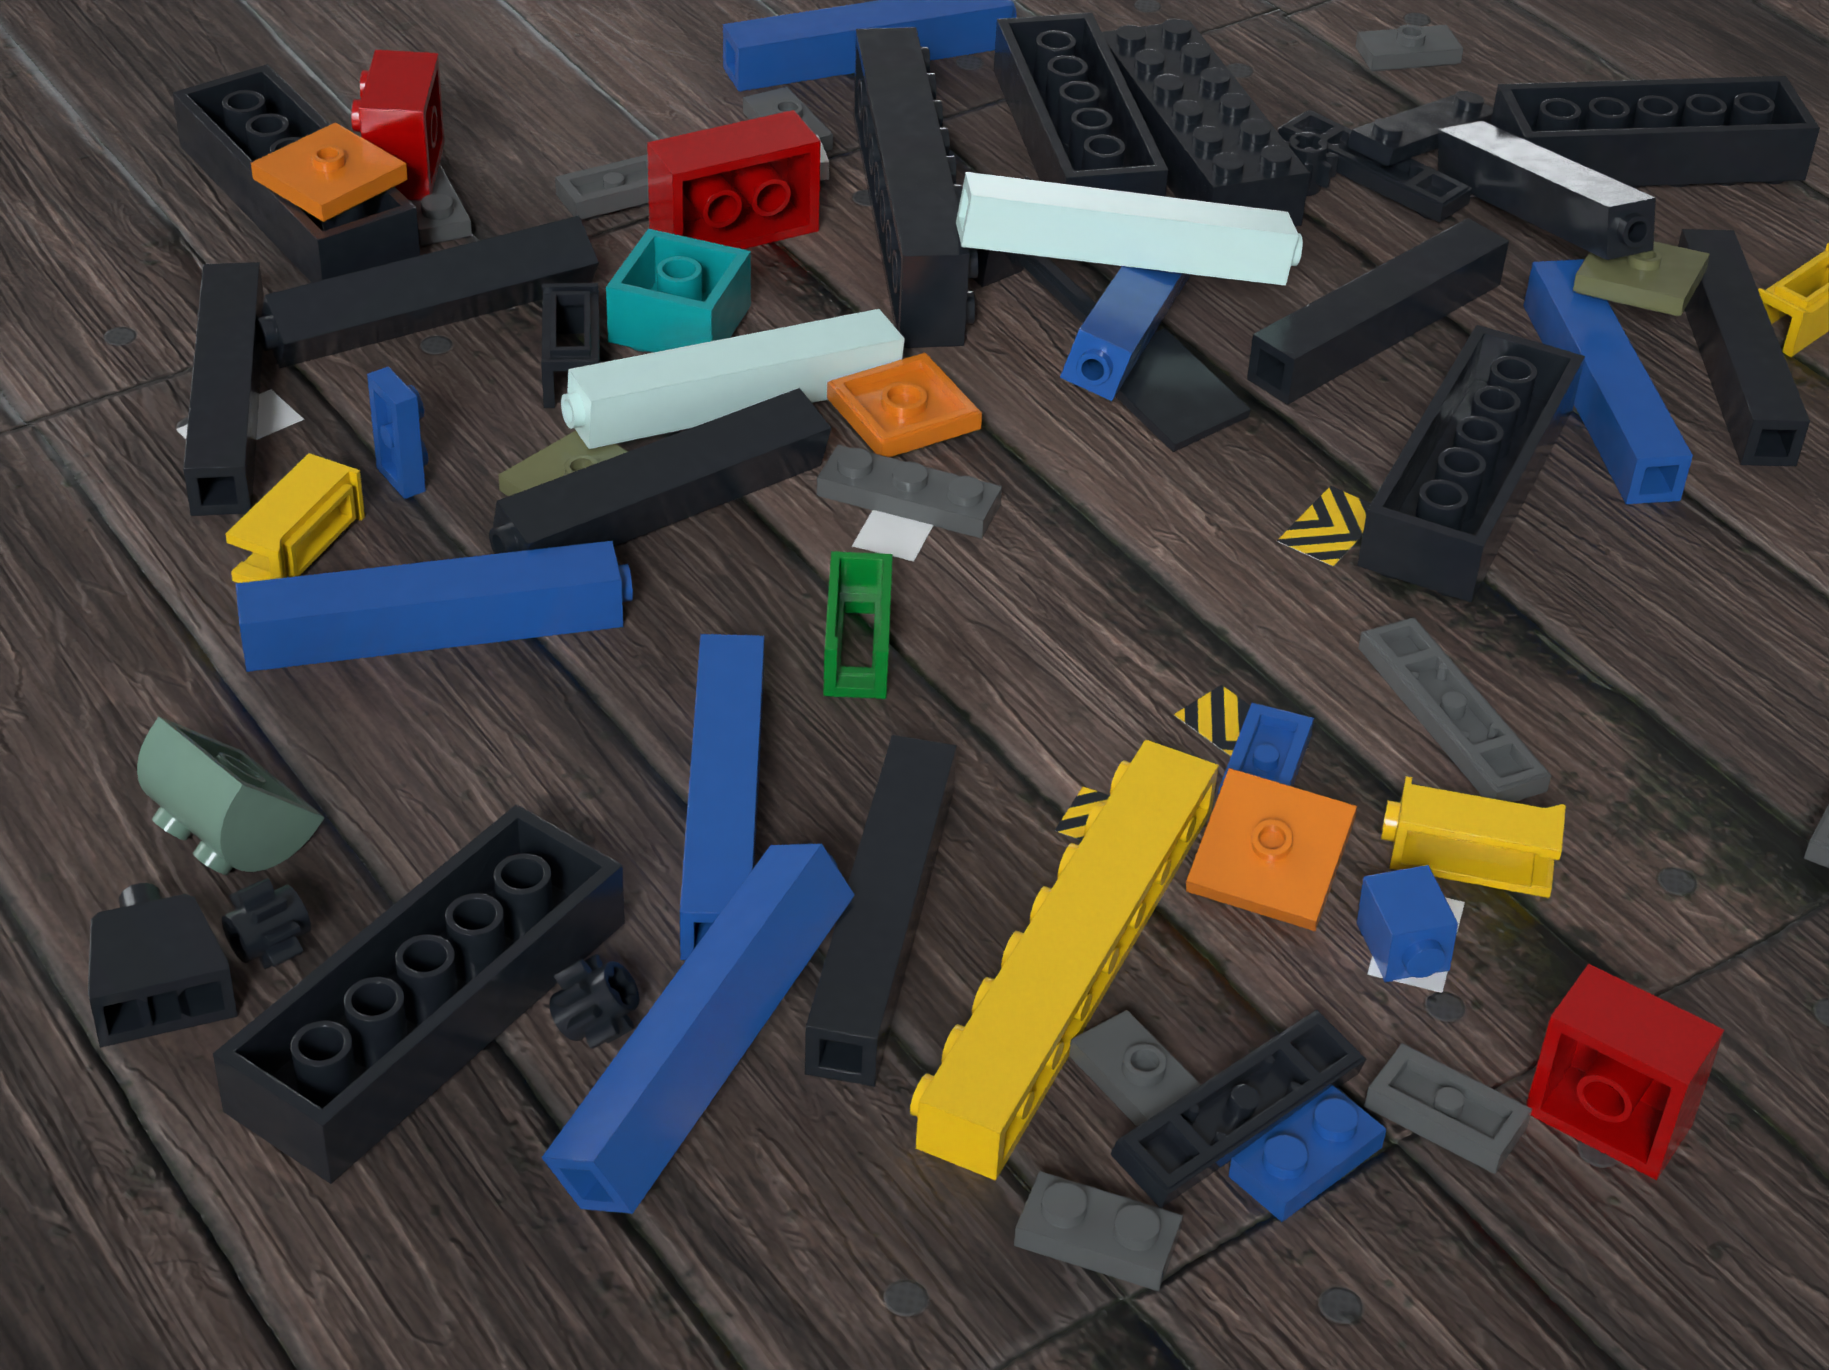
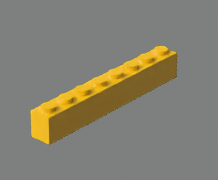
M1146 739L1131 762L1123 760L1119 764L1112 780L1110 796L1106 803L1097 801L1092 807L1081 843L1079 845L1070 843L1066 848L1059 865L1057 881L1052 888L1043 886L1039 891L1031 910L1030 924L1024 933L1015 931L1010 937L1002 957L1000 972L995 979L986 977L982 981L976 993L972 1007V1016L965 1027L957 1024L950 1032L943 1049L942 1064L936 1074L933 1076L926 1073L919 1081L910 1105V1114L917 1117L915 1149L992 1180H997L1069 1057L1071 1039L1083 1033L1212 813L1218 764Z

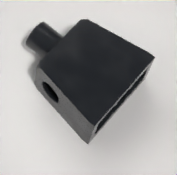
M137 883L122 891L119 896L120 908L98 912L91 918L88 996L100 1048L238 1017L228 960L195 897L181 894L162 898L159 888L155 885Z

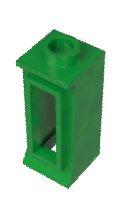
M831 551L823 696L886 699L893 554ZM844 613L875 614L872 668L841 666Z

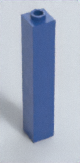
M877 0L723 24V68L738 92L855 73L856 29L916 27L920 46L929 48L930 61L995 50L997 19L1017 18V13L1012 0Z
M1584 259L1533 262L1523 307L1542 344L1585 356L1574 406L1624 503L1641 504L1681 501L1693 455L1608 301L1573 291L1576 273L1583 264Z
M1122 266L1079 328L1060 378L1113 401L1191 274Z
M612 541L235 583L246 672L623 627L622 602L633 600L629 565H618Z
M700 634L679 902L680 960H687L754 868L764 691V636Z
M822 844L769 846L541 1157L580 1209L634 1213L855 896L838 870L835 859L826 851Z

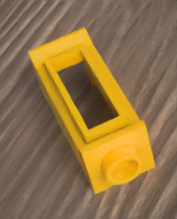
M1827 243L1825 251L1766 290L1758 289L1771 324L1786 314L1792 317L1782 351L1790 357L1829 332V243Z
M308 453L225 533L228 544L253 552L244 562L241 561L231 571L232 581L243 583L300 576L355 519L362 521L365 518L360 470Z
M1406 776L1401 802L1387 801L1381 840L1393 842L1389 869L1402 870L1429 865L1434 877L1550 898L1554 860H1560L1562 853L1566 805L1561 804L1541 808L1414 785L1412 784V777Z

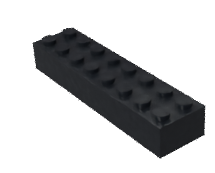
M916 27L856 29L853 118L894 326L905 338L903 348L964 346L965 325L974 324L975 299L973 291H968V278H977L978 253L976 248L961 247L956 220L962 194V185H956V160L954 155L949 156V131L947 127H943L941 100H936L935 73H930L929 48L920 46Z

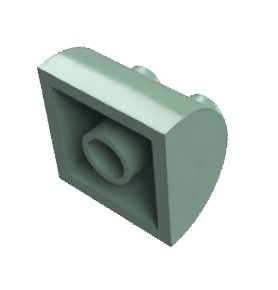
M158 717L142 744L137 763V775L142 790L160 806L152 817L153 822L169 834L185 841L193 833L201 840L193 855L200 862L223 875H228L233 867L245 872H256L280 864L295 854L311 838L325 818L243 751L167 719Z

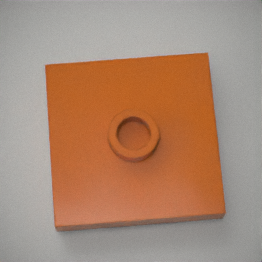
M336 122L251 162L252 176L255 181L323 222L408 180L405 162Z
M927 353L918 354L827 382V399L875 454L890 458L981 429L982 412Z
M1229 768L1188 874L1186 892L1316 932L1356 819L1357 806Z

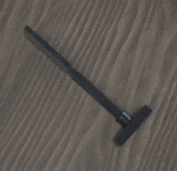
M977 249L978 275L977 278L973 279L982 288L1017 274L1025 268L1081 323H1084L1096 305L1048 257ZM1166 329L1154 333L1115 396L1172 452L1248 418L1251 411L1240 398Z

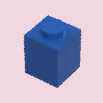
M1429 865L1364 876L1357 926L1380 970L1384 982L1410 977L1424 978L1435 973L1450 971L1458 922Z

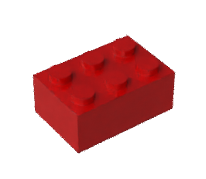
M795 110L647 142L649 229L739 249H747L818 232L821 141Z

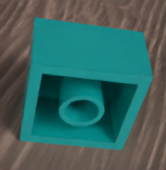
M648 229L606 286L608 342L631 347L636 351L659 352L730 338L751 306V251Z

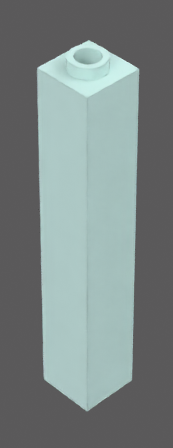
M971 172L965 173L956 220L961 247L1285 286L1290 267L1298 265L1303 247L1302 235L1297 232L1289 213L1285 211Z
M880 309L572 368L568 369L567 394H563L561 398L562 414L566 425L570 429L574 428L588 449L693 428L798 388L803 391L811 403L828 400L827 382L901 360L905 338Z

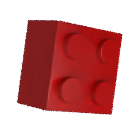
M375 50L370 69L362 70L361 99H354L352 103V129L354 132H361L363 139L406 163L408 180L395 186V188L408 200L421 201L425 196L433 192L445 143L438 53Z
M1588 964L1550 1016L1526 1106L1532 1109V1117L1657 1181L1693 1125L1724 1029Z

